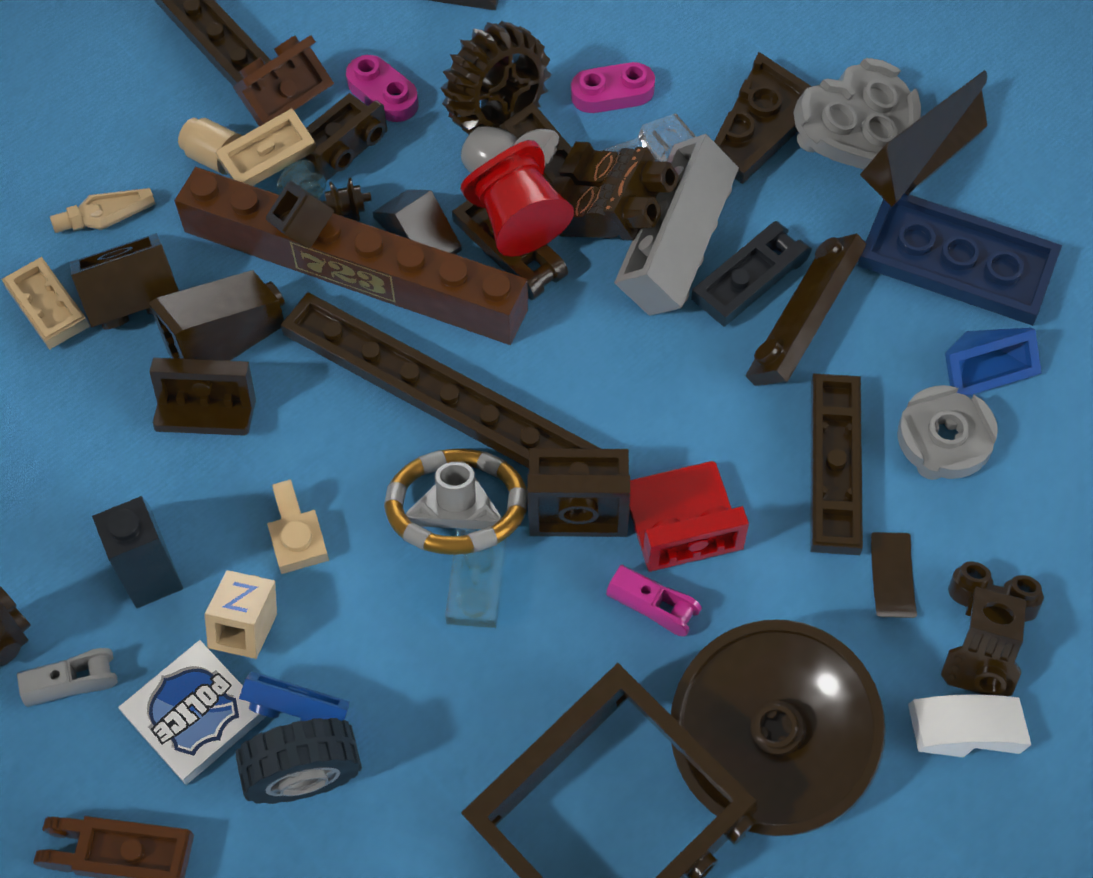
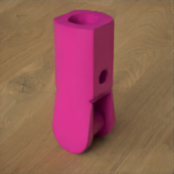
M624 565L619 566L606 592L608 597L650 618L671 633L682 637L686 636L690 630L687 624L692 615H698L702 609L700 603L691 596L663 586ZM662 601L674 607L671 613L659 608Z

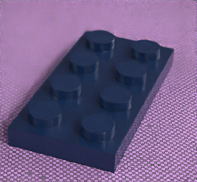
M904 193L900 200L892 207L883 199L865 243L867 245L858 260L857 266L1033 326L1062 245L912 195L907 196Z

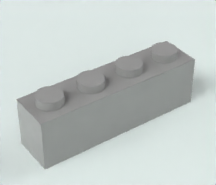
M707 134L674 144L667 162H670L679 175V181L673 192L658 193L656 200L661 206V217L655 228H640L635 240L632 241L614 282L649 316L680 309L687 301L690 287L698 268L704 260V253L711 235L718 226V218L732 191L731 186L739 167Z

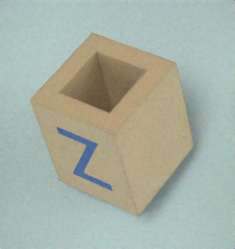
M229 570L225 572L205 612L207 646L209 649L257 659L277 616L275 580Z

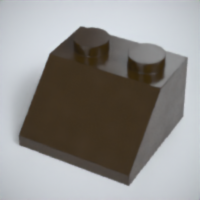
M157 233L70 262L71 276L91 328L100 324L104 330L121 326L130 321L128 315L146 309L147 314H153L149 302L158 297L179 291Z

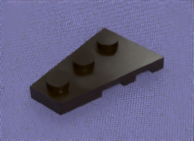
M758 52L753 62V68L748 78L744 80L739 90V96L732 110L728 112L714 140L717 146L739 167L735 179L742 184L798 132L794 119L795 106L802 93L807 88L812 87L760 52Z

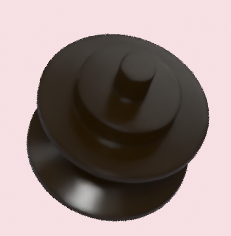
M351 177L348 179L346 188L337 189L330 181L331 191L324 192L326 201L323 202L335 210L334 214L340 216L352 214L359 222V212L365 211L363 202L372 201L370 192L361 193L360 185L353 186Z

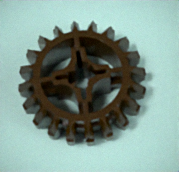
M501 21L499 24L487 22L484 30L473 28L470 41L460 40L462 49L458 54H449L453 64L451 68L442 71L448 79V82L440 88L446 96L442 104L450 112L448 117L466 133L470 134L477 127L499 128L501 124L531 103H534L537 108H542L539 103L540 96L549 92L544 82L552 75L546 68L550 58L545 54V46L541 44L540 40L531 35V32L522 26L517 27L510 22L506 23L504 21Z

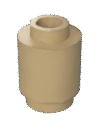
M191 118L183 125L179 133L178 144L188 158L220 174L226 175L227 172L219 162L215 151L240 138L242 135L210 119Z

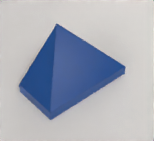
M1031 327L966 331L945 352L950 386L959 388L957 393L966 396L1042 374L1036 331Z

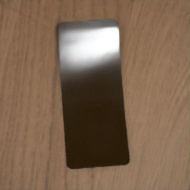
M873 532L871 534V552L876 614L879 617L916 618L911 536L908 533Z

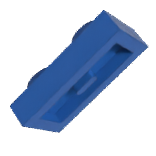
M250 671L245 678L239 699L250 702L249 710L257 714L278 718L280 712L301 718L300 721L316 718H338L340 721L345 720L350 701Z

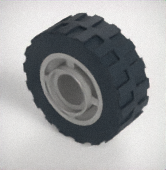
M316 718L278 726L253 736L254 738L249 741L246 740L241 744V748H238L235 752L243 795L247 801H253L257 804L292 802L325 793L348 783L362 769L352 725H349L348 721H340L338 718Z

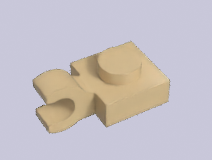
M291 479L272 484L281 519L269 522L267 525L281 574L329 561L316 511L300 512Z

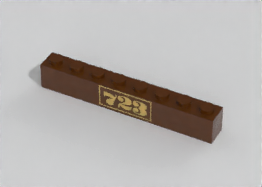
M198 167L194 168L174 200L184 231L188 234L508 345L512 344L528 311V285L526 278L334 213L310 248H306L284 235L266 220L267 214L280 195Z

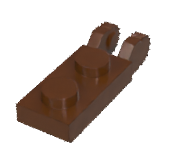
M47 816L42 830L58 838L79 839L75 853L52 849L36 851L33 863L41 868L74 872L76 875L95 878H185L194 834L191 830L89 816H85L84 820Z

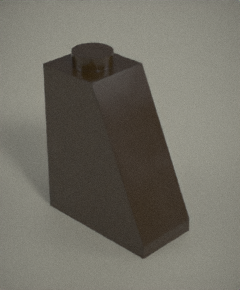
M254 270L161 296L149 302L168 354L172 358L232 360L279 330L284 322L281 307L285 305L282 294L271 281L265 284Z

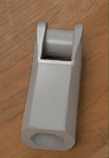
M108 648L92 649L63 661L18 672L19 693L24 705L30 707L76 694L112 688L118 683L117 675L110 671L109 662L113 660L112 650ZM89 669V676L77 679L76 672Z

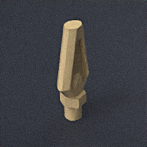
M150 188L89 195L79 206L68 207L66 212L52 215L50 219L55 233L72 228L74 231L84 229V226L103 230L155 205V200Z

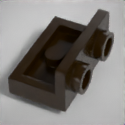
M351 93L347 94L306 127L315 141L316 149L298 161L324 182L328 181L337 172L344 171L355 157L369 146L377 144L387 132L384 105L375 100L367 106Z
M153 358L149 372L157 400V407L153 418V427L156 432L245 436L249 433L256 402L249 362Z

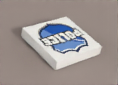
M201 640L191 646L118 707L122 714L185 785L189 784L266 717L249 710L250 702L239 699L243 685Z

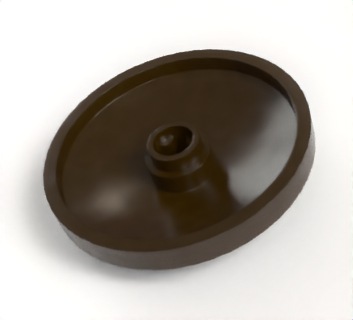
M777 619L761 620L735 627L723 633L704 647L692 660L678 684L671 708V716L757 800V811L752 815L757 822L748 830V832L778 837L795 836L819 830L835 822L849 812L865 795L879 770L883 757L886 736L885 714L878 689L870 673L853 651L840 640L817 627L801 622ZM672 744L675 761L685 783L695 797L710 812L718 816L731 802Z

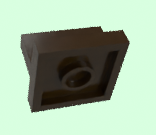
M530 448L527 483L529 536L627 537L630 505L629 449Z

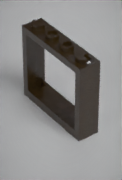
M617 663L475 798L461 814L520 878H543L501 833L496 825L627 699L731 802L655 878H704L718 862L713 854L728 839L733 845H736L757 822L752 817L757 811V800Z

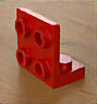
M714 461L630 480L629 512L648 572L744 549L749 527L744 507L731 508L717 464Z

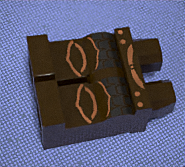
M575 141L559 171L561 177H556L551 185L574 209V216L570 224L559 236L614 238L620 235L623 240L634 241L640 228H655L661 217V206L657 202L656 197L659 192H673L679 181V175L670 162L656 161L648 147H636L635 150L622 148L618 152L594 150L589 142Z

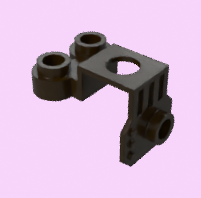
M974 561L966 562L955 569L948 592L954 601L966 606L965 615L971 616L970 626L963 645L949 650L941 676L950 686L982 695L1011 696L1022 671L1015 660L1023 643L1024 624L1027 621L1034 620L1038 615L1044 600L1042 587L1037 580L1026 575L1013 577V579L1004 584V587L993 585L991 572L985 565Z

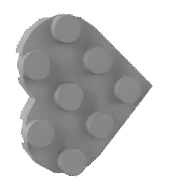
M865 58L860 64L848 67L838 80L824 79L820 85L809 87L802 93L797 100L794 110L795 125L799 132L797 142L807 152H817L831 160L864 170L889 141L921 118V104L918 91L915 88L910 92L906 83L898 77L901 70L896 66L883 60Z

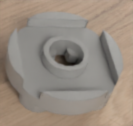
M946 385L926 388L912 397L907 408L902 412L897 435L902 452L917 467V471L921 476L930 480H937L941 477L946 479L962 478L977 472L988 462L993 452L998 427L994 414L982 399L974 394L971 399L964 394L957 393L959 388ZM939 424H945L948 430L956 429L959 432L953 440L944 439L937 434Z

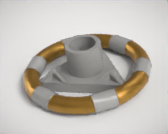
M445 449L419 456L405 465L393 477L387 487L384 508L391 527L404 541L424 551L460 555L476 553L496 546L509 537L518 528L526 515L528 497L522 477L507 461L479 450ZM472 467L499 478L506 485L509 497L507 512L503 517H501L475 478V472ZM436 471L435 485L405 514L403 506L408 487L422 475ZM423 527L481 530L463 536H444L434 534Z

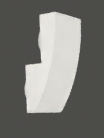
M946 695L914 699L908 704L918 752L964 758L974 748L1020 754L1031 745L1020 698L999 695Z

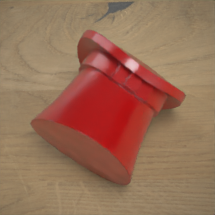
M533 140L523 141L506 149L474 170L461 183V192L465 198L474 205L486 208L493 228L496 247L499 253L508 257L528 254L548 244L567 228L574 216L573 206L543 177L545 169L544 153L540 145Z

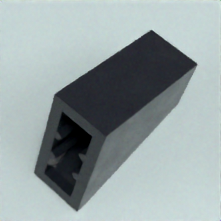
M142 496L92 516L107 557L136 609L183 589L153 512Z

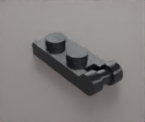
M774 221L694 287L691 300L725 327L792 269H798L810 256L812 248L802 240L795 241L788 235V229L780 222ZM777 249L781 254L777 255L773 250Z

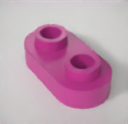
M362 55L353 59L348 64L346 77L351 93L367 106L375 100L382 103L386 120L402 122L416 114L419 103L415 85L383 59L374 55Z
M637 62L583 70L572 79L571 100L577 109L586 113H599L641 106L649 102L654 95L655 75L648 66Z

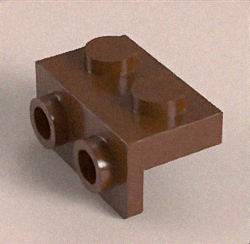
M294 35L274 49L278 56L267 64L260 57L239 71L244 79L233 88L259 126L290 109L296 110L335 84L311 49V46L316 43L312 35L301 42Z

